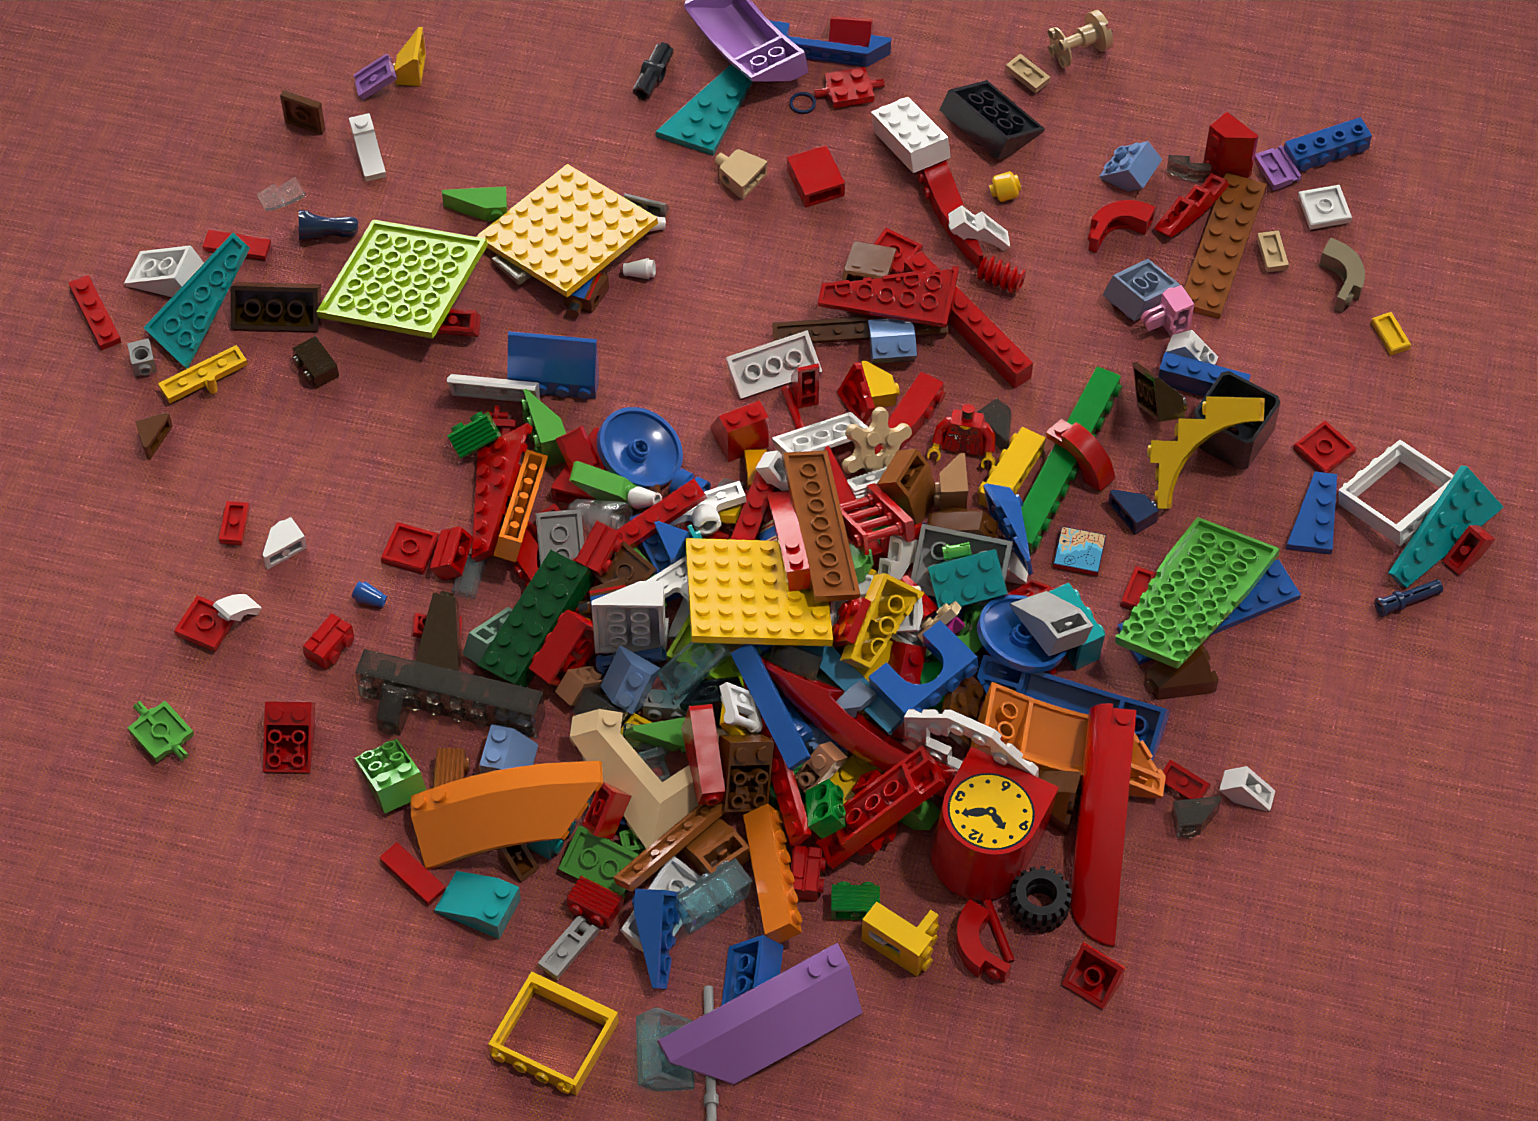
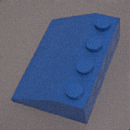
M508 331L507 380L539 383L540 395L596 399L599 383L597 339Z

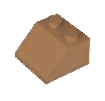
M960 453L939 473V482H935L934 508H938V511L950 507L967 509L968 483L965 453Z

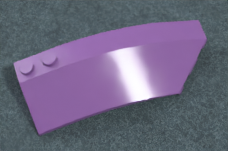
M686 0L684 4L686 11L710 43L751 81H792L808 73L805 52L783 35L751 0Z

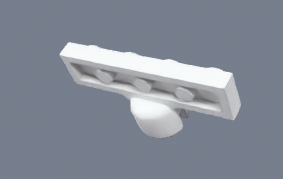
M740 481L704 492L707 496L706 500L669 525L673 526L685 521H691L695 530H699L701 535L714 534L721 526L718 514L720 510L747 502Z
M686 556L648 579L664 581V599L678 592L689 602Z

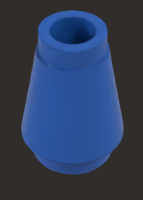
M358 581L352 593V598L356 599V602L380 608L384 607L388 597L366 581L364 583Z

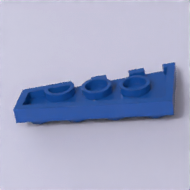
M1314 472L1286 549L1324 554L1332 553L1337 474Z

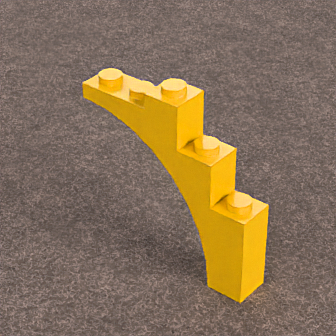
M1206 396V401H1203L1202 412L1203 415H1206V418H1179V422L1175 424V436L1178 437V441L1151 440V445H1148L1147 456L1150 458V463H1159V468H1156L1155 472L1156 481H1159L1158 490L1155 491V503L1158 504V508L1170 509L1172 507L1173 492L1179 474L1188 458L1202 443L1228 427L1246 422L1264 421L1265 398Z

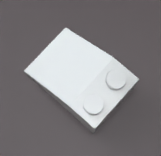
M191 246L140 251L124 284L128 287L173 297L204 262Z

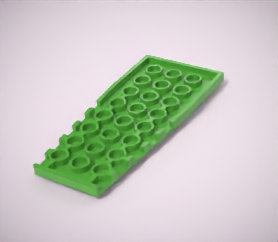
M1197 517L1165 557L1157 570L1156 577L1152 578L1148 584V590L1146 593L1143 592L1137 607L1134 606L1128 621L1125 620L1120 634L1116 635L1115 644L1174 668H1179L1250 594L1279 556L1280 548Z

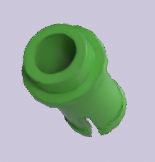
M969 542L951 546L946 544L945 547H942L944 561L972 555Z

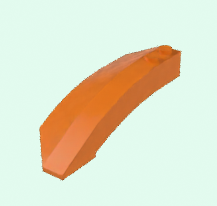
M992 682L977 722L998 731L1002 735L1000 740L1004 744L1011 743L1023 754L1022 759L1033 762L1039 770L1081 772L1079 789H1081L1088 714L1058 707ZM1135 732L1129 796L1161 799L1163 797L1166 776L1161 769H1157L1151 759L1153 755L1144 741L1138 739ZM971 741L972 747L991 755L990 746L978 745Z
M602 762L544 763L508 768L466 777L412 795L411 818L425 868L430 870L472 855L504 847L561 838L565 840L570 833L568 828L575 818L578 820L589 805L587 803L594 790L598 792L603 784Z

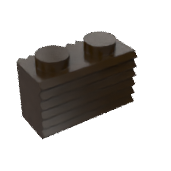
M316 336L292 348L294 354L292 356L293 363L297 368L301 367L303 369L306 381L308 383L312 382L316 388L339 377L337 364Z

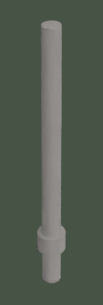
M709 985L704 986L705 1015L714 1010L713 986ZM706 1076L704 1106L706 1107L707 1121H717L716 1107L719 1106V1095L716 1094V1078L712 1076Z

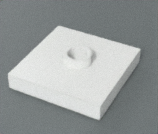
M1340 185L1298 192V199L1310 230L1350 223L1352 221V216Z

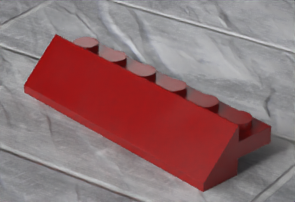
M920 746L844 803L846 827L823 839L812 831L816 844L822 848L827 864L833 869L946 786L943 779L944 772L925 746Z

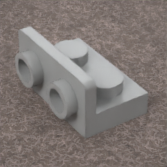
M650 689L643 703V717L651 720L684 718L686 712L679 705L689 692Z

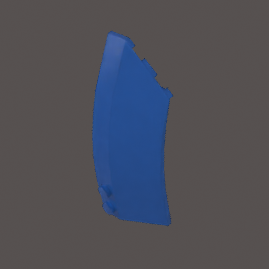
M983 655L977 675L986 694L990 684L994 682L1031 698L1084 714H1088L1093 706L1106 703L1113 704V708L1136 710L1135 734L1148 747L1153 755L1152 761L1155 758L1170 711L1166 708L1100 690L1048 673H1028L1014 670L988 655Z

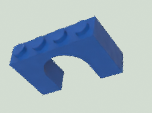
M941 620L922 634L924 646L943 665L940 675L935 680L926 684L909 683L887 662L868 676L870 688L903 721L908 709H915L917 712L922 713L923 710L928 709L930 706L937 705L946 693L954 691L961 681L966 677H972L979 668L978 657Z

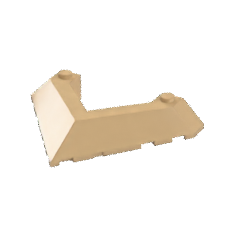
M597 709L573 716L570 741L574 746H577L583 755L584 761L602 762L603 782L632 795L623 816L637 840L640 839L646 849L698 806L689 765L664 782H661L620 734L623 713ZM716 728L718 741L719 735H730L723 729Z

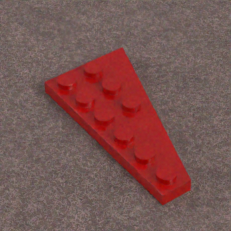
M954 266L952 269L946 270L938 268L931 269L932 271L918 273L914 271L883 275V278L871 279V277H867L859 281L850 282L849 280L822 283L817 302L818 307L947 328L960 269L959 266Z
M528 423L478 449L471 558L476 562L494 555L501 532L499 525L502 517L506 516L508 510L505 505L507 499L512 497L521 469V465L518 464L520 456L526 452L528 445L525 444L527 434L530 435L533 429Z

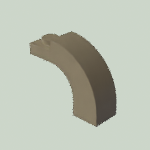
M1330 238L1322 252L1319 266L1338 274L1344 283L1337 296L1334 310L1342 313L1346 305L1350 307L1353 299L1359 301L1365 280V269L1360 257L1352 248Z

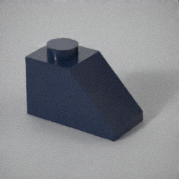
M1115 489L1110 491L1108 504L1134 535L1157 523L1158 506L1154 501H1150L1145 494Z

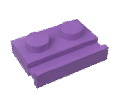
M387 53L353 74L356 78L355 84L358 96L363 100L397 79L394 66L391 63L392 58Z
M1282 145L1277 149L1271 148L1255 154L1254 161L1272 190L1290 185L1296 180L1297 182L1301 180V174Z

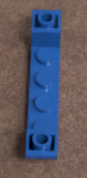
M769 20L783 35L805 52L806 59L868 67L891 54L892 38L871 35L869 47L792 37L789 36L790 23Z

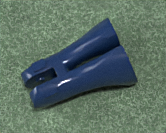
M299 210V240L327 235L350 237L358 232V220L355 217L332 218Z

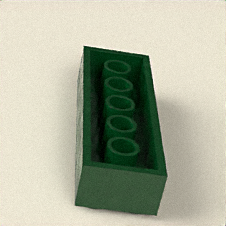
M550 550L477 664L483 673L523 694L536 674L529 669L533 656L545 644V638L556 627L559 616L566 610L575 612L578 602L582 601L593 584L595 578L590 570Z

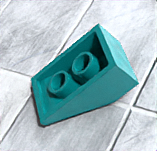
M456 871L434 911L500 939L521 901L520 889L518 886L499 878Z

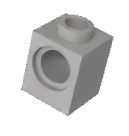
M149 339L127 343L135 377L157 372Z

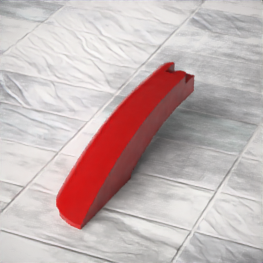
M760 657L773 683L783 695L818 729L856 757L883 772H887L914 752V750L899 743L877 728L859 711H857L856 718L850 716L836 702L843 695V690L767 658ZM936 761L945 774L943 779L946 786L935 794L944 798L958 770Z
M1106 703L1093 706L1088 713L1071 889V911L1075 922L1086 932L1088 937L1103 945L1115 947L1136 710L1113 708V704Z

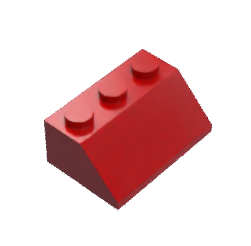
M1224 113L1209 126L1203 166L1207 171L1219 177H1224L1226 173L1249 178L1252 173L1259 136L1230 113Z
M566 610L559 616L554 630L546 636L545 644L541 650L533 656L529 669L549 684L559 686L566 672L569 669L582 668L594 651L593 622L576 612Z

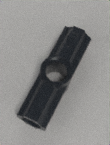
M664 42L657 44L649 60H644L640 77L633 88V94L638 99L644 101L649 99L656 85L663 81L666 67L674 54L673 48L669 44Z

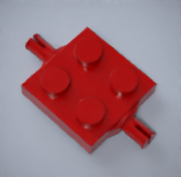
M865 67L825 73L826 88L814 89L815 98L827 96L831 100L833 108L874 102L873 89L885 87L884 78L871 80Z

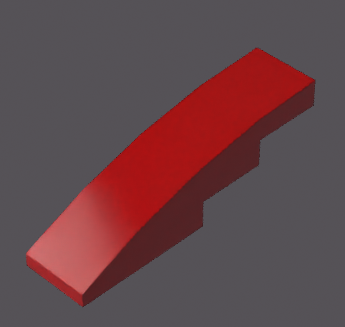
M1211 173L1201 187L1195 184L1185 198L1179 196L1154 227L1155 231L1170 238L1199 218L1230 184L1226 179Z

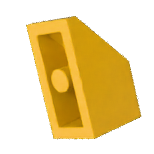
M862 361L861 364L875 409L877 407L895 406L896 397L900 396L898 383H894L892 375L867 361Z

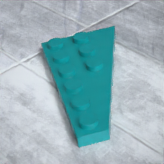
M732 64L729 65L655 131L656 137L714 156L753 81Z
M232 233L144 326V329L186 369L191 364L250 249L235 233Z
M1461 465L1388 574L1401 587L1407 588L1449 553L1468 526H1482L1503 509L1504 506L1467 466Z

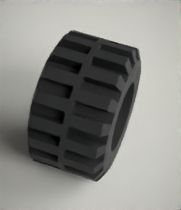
M1040 866V869L1037 870L1036 867H1030L1029 872L1026 870L1022 871L1021 876L1015 878L1014 884L1011 887L1010 913L1014 915L1016 923L1021 922L1023 929L1029 927L1030 932L1034 933L1035 930L1045 933L1046 929H1049L1051 932L1055 930L1056 925L1060 927L1063 924V920H1066L1071 903L1072 893L1071 889H1069L1068 881H1063L1064 876L1061 873L1055 874V869L1045 870L1046 866ZM1034 893H1043L1049 896L1053 903L1048 906H1036L1027 897Z

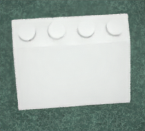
M639 581L592 601L595 653H615L619 646H623L631 652L659 648L661 646L665 647L664 581Z

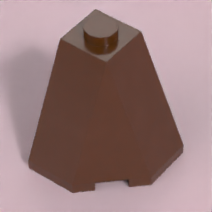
M950 507L930 514L927 525L995 538L999 523L984 511Z
M1201 644L1179 668H1174L1158 661L1146 671L1144 687L1157 700L1214 693L1217 690L1219 679L1216 671L1211 672L1208 662L1211 658L1206 648Z
M1039 770L1038 778L1059 787L1048 823L1061 833L1068 835L1076 805V796L1079 794L1081 772Z

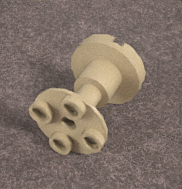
M1099 10L1088 12L1085 15V25L1077 28L1076 34L1067 38L1057 27L1047 30L1051 44L1048 45V51L1052 57L1056 56L1062 68L1068 67L1072 63L1071 49L1081 45L1083 48L1094 45L1099 51H1106L1113 46L1111 28L1107 30L1105 26L1108 24L1105 16Z

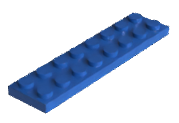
M1279 559L1273 562L1250 594L1211 635L1300 599L1301 594ZM1124 622L1117 625V630L1119 634L1122 630ZM1129 649L1138 665L1152 660V658Z

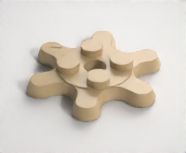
M883 407L874 409L872 423L868 428L862 429L856 424H850L846 428L845 435L854 442L855 451L843 461V471L851 474L863 468L866 474H868V472L888 467L899 450L901 443L911 436L912 430L909 425L901 423L895 428H889V415ZM881 444L883 449L878 454H875L876 445Z

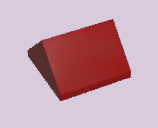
M832 16L830 18L829 42L869 47L873 19Z
M603 782L593 797L582 825L597 837L613 839L632 795Z
M1083 942L1062 985L1104 1009L1122 984L1126 967Z

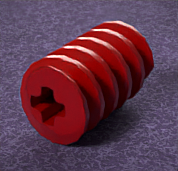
M985 256L979 266L977 278L979 280L985 278V282L988 284L992 282L994 287L1000 285L1001 290L1008 288L1010 294H1013L1015 291L1018 293L1024 283L1026 270L1024 269L1018 274V266L1011 271V263H1007L1005 267H1002V259L995 264V256H992L989 261L987 256Z

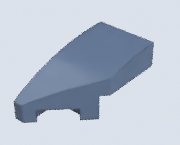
M858 681L836 702L850 716L856 718L857 711H861L875 701L877 693L861 681Z

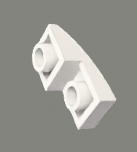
M247 594L231 595L213 604V607L219 611L218 615L226 621H241L244 615H258L262 609Z

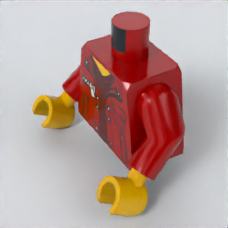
M965 404L961 410H953L951 416L945 417L936 426L932 439L933 447L927 451L928 459L930 453L934 451L938 453L937 462L941 456L939 447L942 445L943 450L982 456L986 452V457L982 460L981 467L985 468V460H990L992 466L996 465V460L992 456V453H995V433L989 423L985 422L984 415L975 412L973 405Z

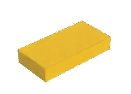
M1392 312L1372 318L1371 324L1390 356L1411 348V343Z

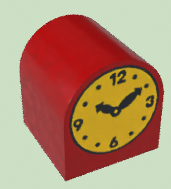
M971 746L944 796L931 847L932 866L943 885L955 894L972 900H991L1009 893L1015 878L1021 876V872L1027 869L1045 834L1059 787L1008 763L1006 765L1000 764L993 759V756Z

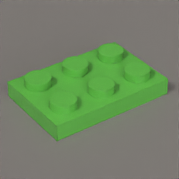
M578 826L558 869L578 879L580 876H583L623 896L624 900L628 890L616 885L613 877L639 854L607 838L597 837L583 826Z

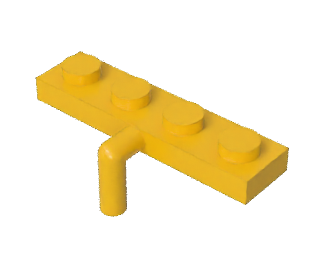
M235 345L158 383L159 389L169 404L204 386L207 387L210 393L215 394L218 391L216 380L247 366L248 363L238 346Z

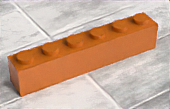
M526 450L494 556L516 562L548 458L547 455Z
M767 803L743 816L764 932L770 939L781 943L802 933L800 924L802 923V917L797 908L798 896L793 887L795 880L789 866L791 858L786 850L785 843L787 842V837L782 829L783 817L779 810H775Z

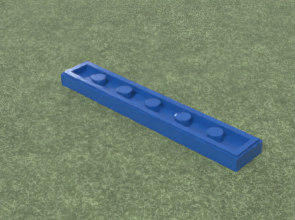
M744 644L732 652L731 655L788 769L794 770L809 760L811 756L754 644Z

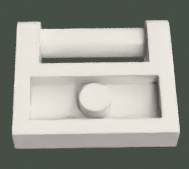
M728 682L720 685L721 701L726 710L724 721L730 725L737 724L745 727L752 733H759L763 727L762 720L750 691ZM739 713L747 715L749 719L740 716Z

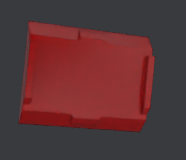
M583 425L555 438L571 473L576 461L590 466L600 462Z

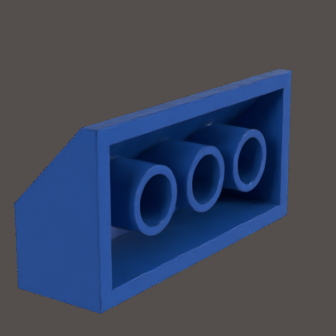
M764 935L729 946L721 1006L779 975L784 946Z

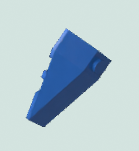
M988 483L983 485L990 516L999 523L998 528L1005 539L1014 543L1012 550L1029 575L1033 574L1021 507L1024 506L1019 494L1015 495L1010 487Z
M635 889L632 906L652 988L667 989L672 964L669 950L672 946H675L676 937L673 936L674 924L679 925L681 892Z

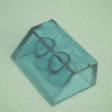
M691 641L659 670L658 677L675 701L681 700L723 663L732 652L724 643H692Z
M736 858L730 862L728 860L722 862L716 867L715 872L710 875L708 873L702 875L697 879V884L690 888L686 886L676 894L675 907L687 933L691 935L748 897L752 880Z
M658 1007L636 1016L637 1077L639 1086L653 1091L694 1089V1072L689 1068L668 1063L657 1042L659 1039L692 1022L691 1019Z

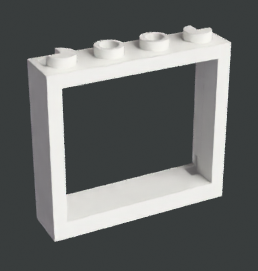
M1399 440L1393 446L1388 447L1378 458H1374L1365 469L1358 471L1355 477L1348 483L1343 484V487L1339 489V505L1401 546L1415 534L1454 475ZM1402 462L1438 486L1439 489L1398 524H1395L1357 497L1396 464Z

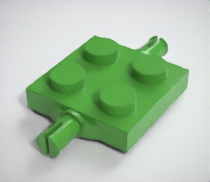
M138 701L137 704L135 703L133 708L140 714V717L127 728L129 733L157 763L173 752L181 761H184V758L187 759L189 754L181 746L194 736V732L166 701L149 710L141 701Z

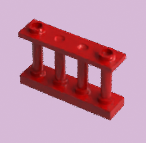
M875 483L866 485L867 494L864 498L840 504L847 538L864 555H869V542L897 534L907 543L915 541L914 520ZM865 506H868V507H869L868 509H864V510H861V511H858V512H854V513H851V514H847V513H846V512H849V511H852V510H855V509H859V508H862V507H865ZM876 515L879 517L859 524L856 523V521H860ZM884 525L890 526L870 533L865 532Z

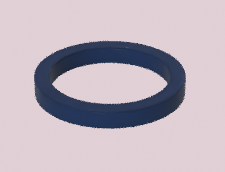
M798 92L791 97L790 107L798 114H808L815 109L816 99L808 92ZM799 96H807L812 99L813 105L807 110H799L794 107L793 100Z

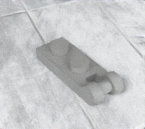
M578 916L538 962V967L558 980L589 942L596 938L599 928L594 925L590 926L586 923V919ZM582 931L584 934L580 936L577 932Z

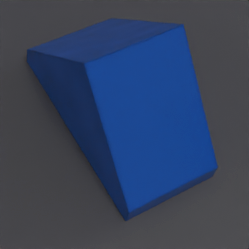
M660 521L654 522L656 535L671 566L682 559L685 553L686 538H689L688 531Z

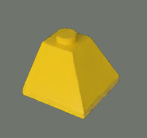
M423 27L417 28L397 54L396 63H392L397 77L395 80L396 85L421 86L426 58Z

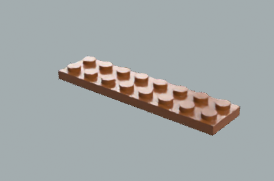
M1226 173L1224 179L1230 185L1215 201L1184 290L1194 303L1193 312L1217 319L1221 318L1267 186L1266 183Z
M827 450L783 452L782 462L790 498L797 515L811 575L810 588L813 601H844L860 598V589Z

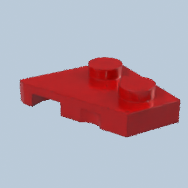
M861 362L853 363L837 394L849 411L865 424L874 411L875 406Z

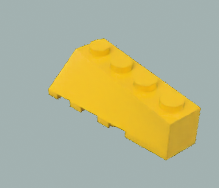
M886 573L874 575L865 596L871 603L855 644L845 646L840 660L859 670L871 668L888 645L887 642L893 634H896L900 624L911 613L913 606L917 600L921 599L924 592Z

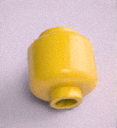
M1010 171L994 176L992 179L993 184L989 185L992 197L997 196L1000 202L1017 198L1019 191H1022L1018 175H1014Z

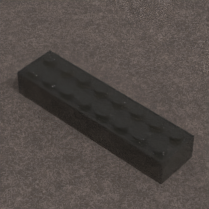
M367 649L363 650L355 671L360 696L368 700H381L389 705L398 704L406 706L414 711H427L434 716L443 715L451 717L456 721L464 720L480 727L497 725L513 728L528 738L538 737L545 717L543 692Z

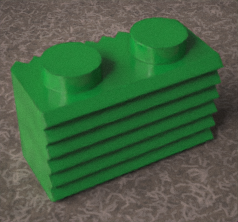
M480 411L470 417L471 422L465 425L460 422L450 428L452 432L447 436L460 459L501 436L489 412L482 414Z
M846 881L832 884L831 919L863 920L876 902L880 903V885H875L872 882L851 885Z

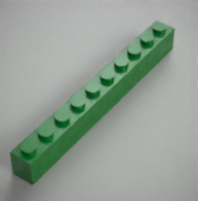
M1097 366L1067 423L1073 425L1077 422L1096 438V431H1101L1105 423V414H1110L1113 408L1114 397L1118 398L1123 386L1120 385L1121 375ZM1056 443L1025 499L1024 506L1021 507L1030 556L1034 549H1039L1043 539L1041 535L1044 531L1047 532L1052 522L1051 516L1058 513L1061 505L1059 501L1062 497L1065 498L1070 488L1068 484L1071 480L1074 481L1079 471L1077 468L1079 463L1074 456Z

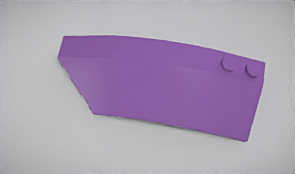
M838 943L659 1039L657 1042L668 1063L689 1068L693 1072L708 1077L712 1076L733 1085L863 1012L850 966Z

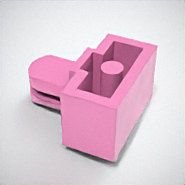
M1182 285L1168 288L1162 293L1161 303L1157 307L1145 311L1141 315V321L1145 324L1148 331L1164 326L1170 337H1172L1174 334L1190 330L1194 303Z

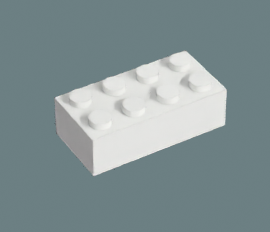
M909 97L899 99L894 103L882 106L871 112L874 133L913 173L951 158L948 137Z

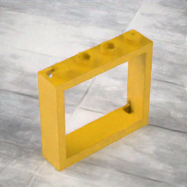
M531 971L488 1044L489 1051L496 1061L510 1063L521 1073L528 1072L542 1083L546 1084L549 1082L555 1085L561 1092L565 1094L572 1093L577 1096L619 1023L618 1012ZM534 993L604 1025L574 1080L503 1046Z

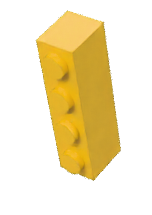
M1024 427L1020 429L1018 434L1014 433L1010 439L1009 448L1002 451L999 457L1000 462L997 466H992L987 482L983 481L978 489V494H980L979 504L987 507L983 487L987 483L1010 487L1016 495L1043 453L1046 437Z

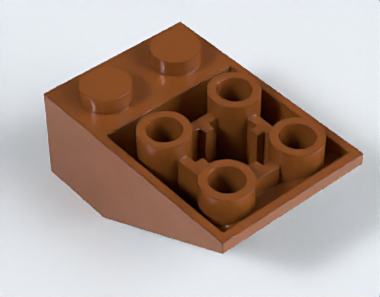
M917 449L898 450L877 485L914 520V525L922 523L934 503L935 482L929 463Z
M720 818L681 850L711 886L750 861V847L732 827Z

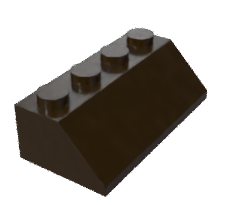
M234 282L230 286L231 329L319 331L320 318L316 311L322 303L321 284Z
M1133 362L1137 406L1158 422L1185 418V411H1187L1186 398H1183L1180 393L1142 365Z

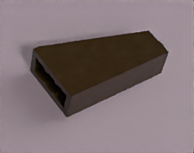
M440 591V594L433 593L413 673L417 678L461 686L459 603L456 597H453L454 594Z

